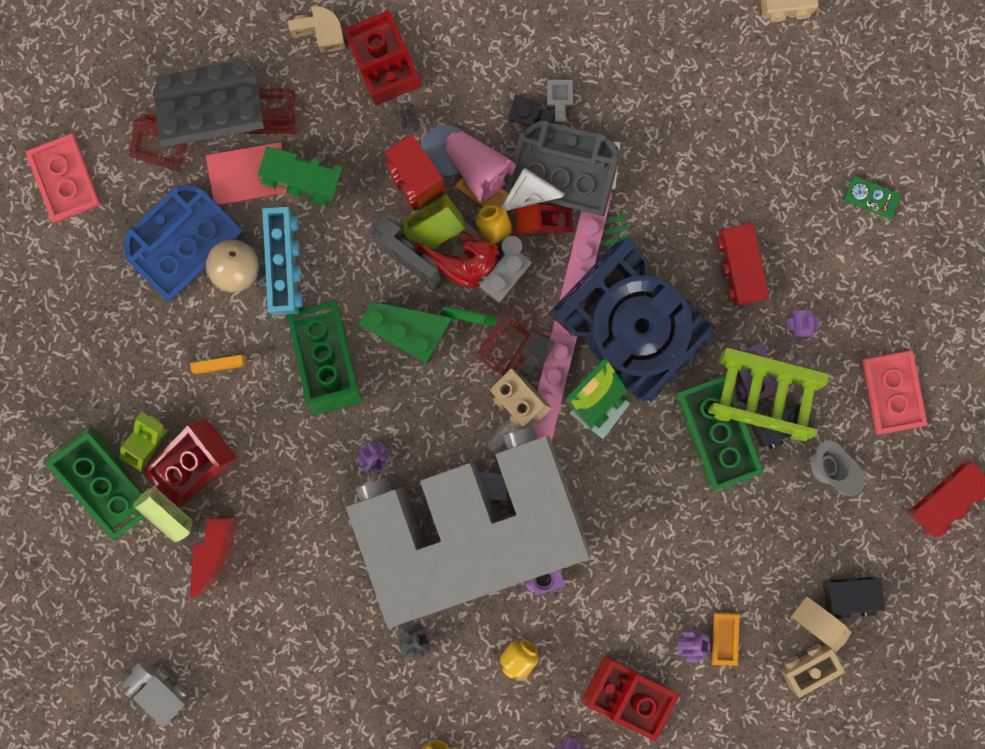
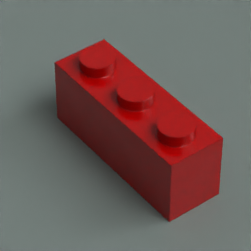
M753 223L724 228L719 231V236L716 237V245L718 251H723L725 261L721 262L724 277L728 276L730 286L727 287L729 301H734V306L736 307L769 299Z
M964 461L914 505L908 513L927 535L934 537L937 535L942 536L950 529V524L956 518L961 519L970 511L969 507L975 501L979 502L985 498V475L973 462Z

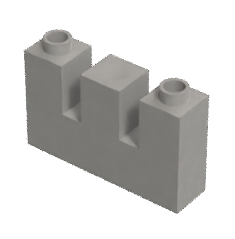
M532 425L503 436L508 450L499 452L495 456L516 512L514 514L497 519L477 461L421 480L420 483L440 537L439 540L424 544L404 486L390 491L386 478L356 488L360 502L347 506L346 510L387 628L590 559L591 550L550 435L537 439Z

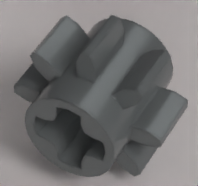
M414 625L399 635L401 638L399 648L406 658L413 655L414 660H418L424 657V654L430 652L431 639L424 628L417 630Z

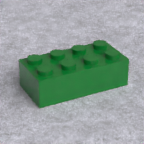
M726 375L674 393L707 485L711 491L723 489L764 473L745 422L733 419L722 421L714 418V414L708 413V409L713 403L720 404ZM733 392L730 407L740 409Z

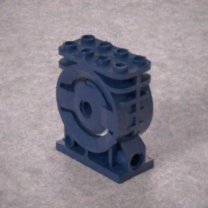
M628 237L618 239L547 314L554 321H557L570 335L585 336L593 355L600 362L605 358L610 363L626 389L637 400L642 402L649 400L651 402L660 394L661 390L659 388L666 381L669 383L678 375L679 371L677 369L684 362L687 364L696 356L697 352L695 350L702 343L704 345L707 344L715 336L713 332L715 326L708 322L704 315L697 311L693 304L686 300L672 284L649 274V260L635 247L636 244ZM614 268L624 276L604 285V278ZM656 288L658 291L652 297L634 296L624 300L617 306L610 324L613 338L603 347V342L609 336L608 321L615 304L630 293L639 291L651 292ZM594 290L596 293L585 311L579 303ZM673 312L674 332L665 350L653 358L646 360L632 359L626 367L621 366L631 354L649 355L659 350L665 344L671 331L669 314ZM641 318L645 322V329L638 333L635 330V322Z

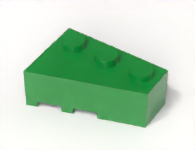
M267 146L257 179L262 181L261 185L267 188L276 189L278 186L287 189L286 193L291 196L300 198L301 195L310 197L311 202L325 206L326 203L332 204L342 167L335 165L334 169L320 165L321 161L312 159L309 161L298 157L297 154Z
M371 302L359 325L428 364L453 319Z

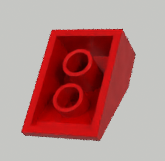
M205 418L188 425L143 471L156 488L180 508L223 473L237 457Z

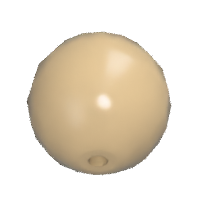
M236 239L217 243L210 250L206 261V272L213 285L220 290L230 293L241 292L249 288L255 282L260 270L259 258L254 249L246 242Z

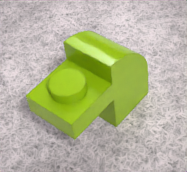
M141 412L135 419L133 433L121 446L119 458L141 472L152 459L167 434L164 425L157 418Z

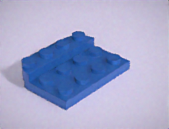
M182 185L171 189L156 206L135 226L128 230L124 240L125 257L169 302L206 267L209 252L217 243L235 239L243 230L204 190L192 185Z

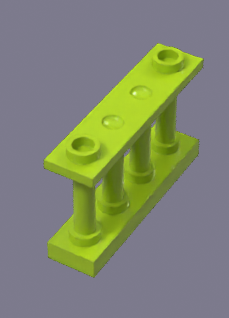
M726 348L721 353L719 364L726 365L725 368L727 369L720 404L713 403L709 407L708 413L714 414V418L718 420L730 421V419L791 434V438L799 441H807V439L817 435V429L807 426L814 392L827 385L829 374ZM741 369L750 371L751 375H753L746 411L730 407L737 374ZM767 376L777 378L776 381L778 382L771 417L756 414L763 378ZM792 383L800 384L804 389L797 424L782 420L788 387Z

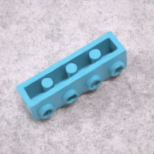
M289 207L264 208L262 212L268 312L272 315L299 314V307L303 306L302 292H298L297 283L301 281V268L296 265V256H300L299 241H295V231L299 228L298 217L294 215Z

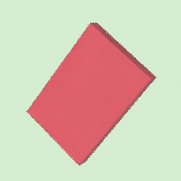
M74 133L25 151L53 223L101 205Z
M282 143L206 155L212 196L218 206L287 194V189L278 186L276 189H270L261 185L262 181L257 179L266 147L269 146L283 150Z
M913 350L861 359L876 435L927 426L928 423Z

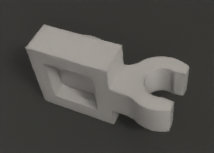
M547 80V108H555V124L565 126V108L573 107V80Z

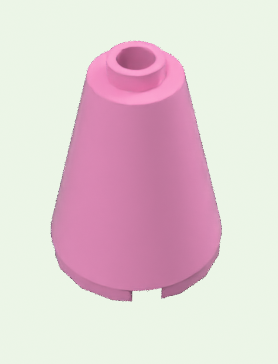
M463 131L451 133L445 141V151L479 202H482V198L486 201L495 195L506 184L503 180L508 173L512 176L516 168L515 163L511 159Z

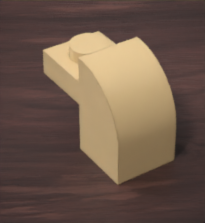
M312 6L313 17L299 15L294 17V20L288 21L292 37L316 34L318 48L321 53L346 49L343 30L338 18L333 12L324 7Z
M808 597L803 600L791 616L802 627L836 653L847 642L848 637L852 633L842 622Z

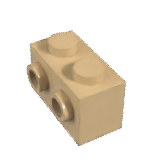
M512 368L490 389L495 396L493 401L501 409L504 410L506 408L510 412L511 416L509 418L518 428H526L532 425L534 427L552 409L519 371Z
M816 644L807 650V654L800 658L795 656L784 662L785 666L780 668L791 691L799 698L845 673L833 649L825 644Z

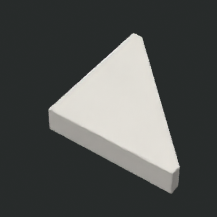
M524 168L502 208L506 211L561 198L564 197L565 193L527 168Z

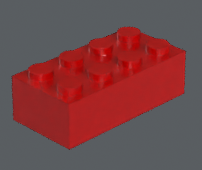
M412 134L385 152L388 160L384 163L387 166L391 180L398 190L402 189L406 197L405 199L413 211L420 210L446 194L443 177Z

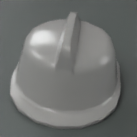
M831 440L823 441L818 446L816 453L809 458L814 477L822 483L831 484L843 495L854 496L860 493L864 487V475L860 466L837 442Z

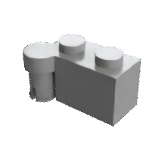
M509 236L503 240L502 252L504 257L479 286V289L498 305L501 304L532 265V262L521 254L522 242L516 236Z
M139 661L132 668V673L119 685V689L123 692L130 687L124 694L128 697L133 696V699L163 728L190 701L186 697L188 692L180 684L174 685L168 679L169 674L163 667L149 666L145 662Z

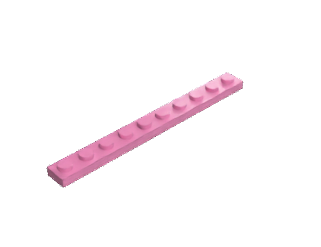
M610 193L604 217L581 211L560 300L596 262L612 193ZM586 298L581 303H579L583 309L585 307ZM554 321L537 390L552 409L533 427L537 439L550 435L551 441L577 336L570 335L557 321Z

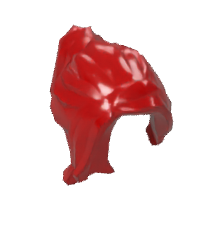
M464 231L460 233V240L464 242L463 249L466 251L456 256L445 254L444 252H435L417 241L413 244L416 252L431 258L436 263L437 269L446 278L469 288L478 287L481 277L490 274L495 267L497 255H499L497 244L490 243Z

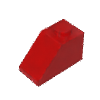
M535 204L514 209L516 235L537 236L574 232L572 208Z

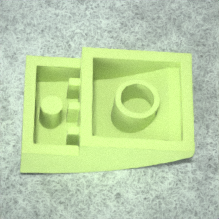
M155 486L151 489L148 488L134 502L133 507L173 542H178L190 534L193 520Z

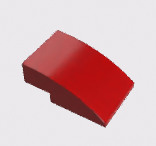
M390 10L343 29L375 106L422 86L419 75Z
M215 515L206 518L205 539L193 544L189 598H196L205 593L222 570L233 542L237 516Z
M604 655L581 701L588 708L609 717L613 722L656 742L680 695L640 672Z

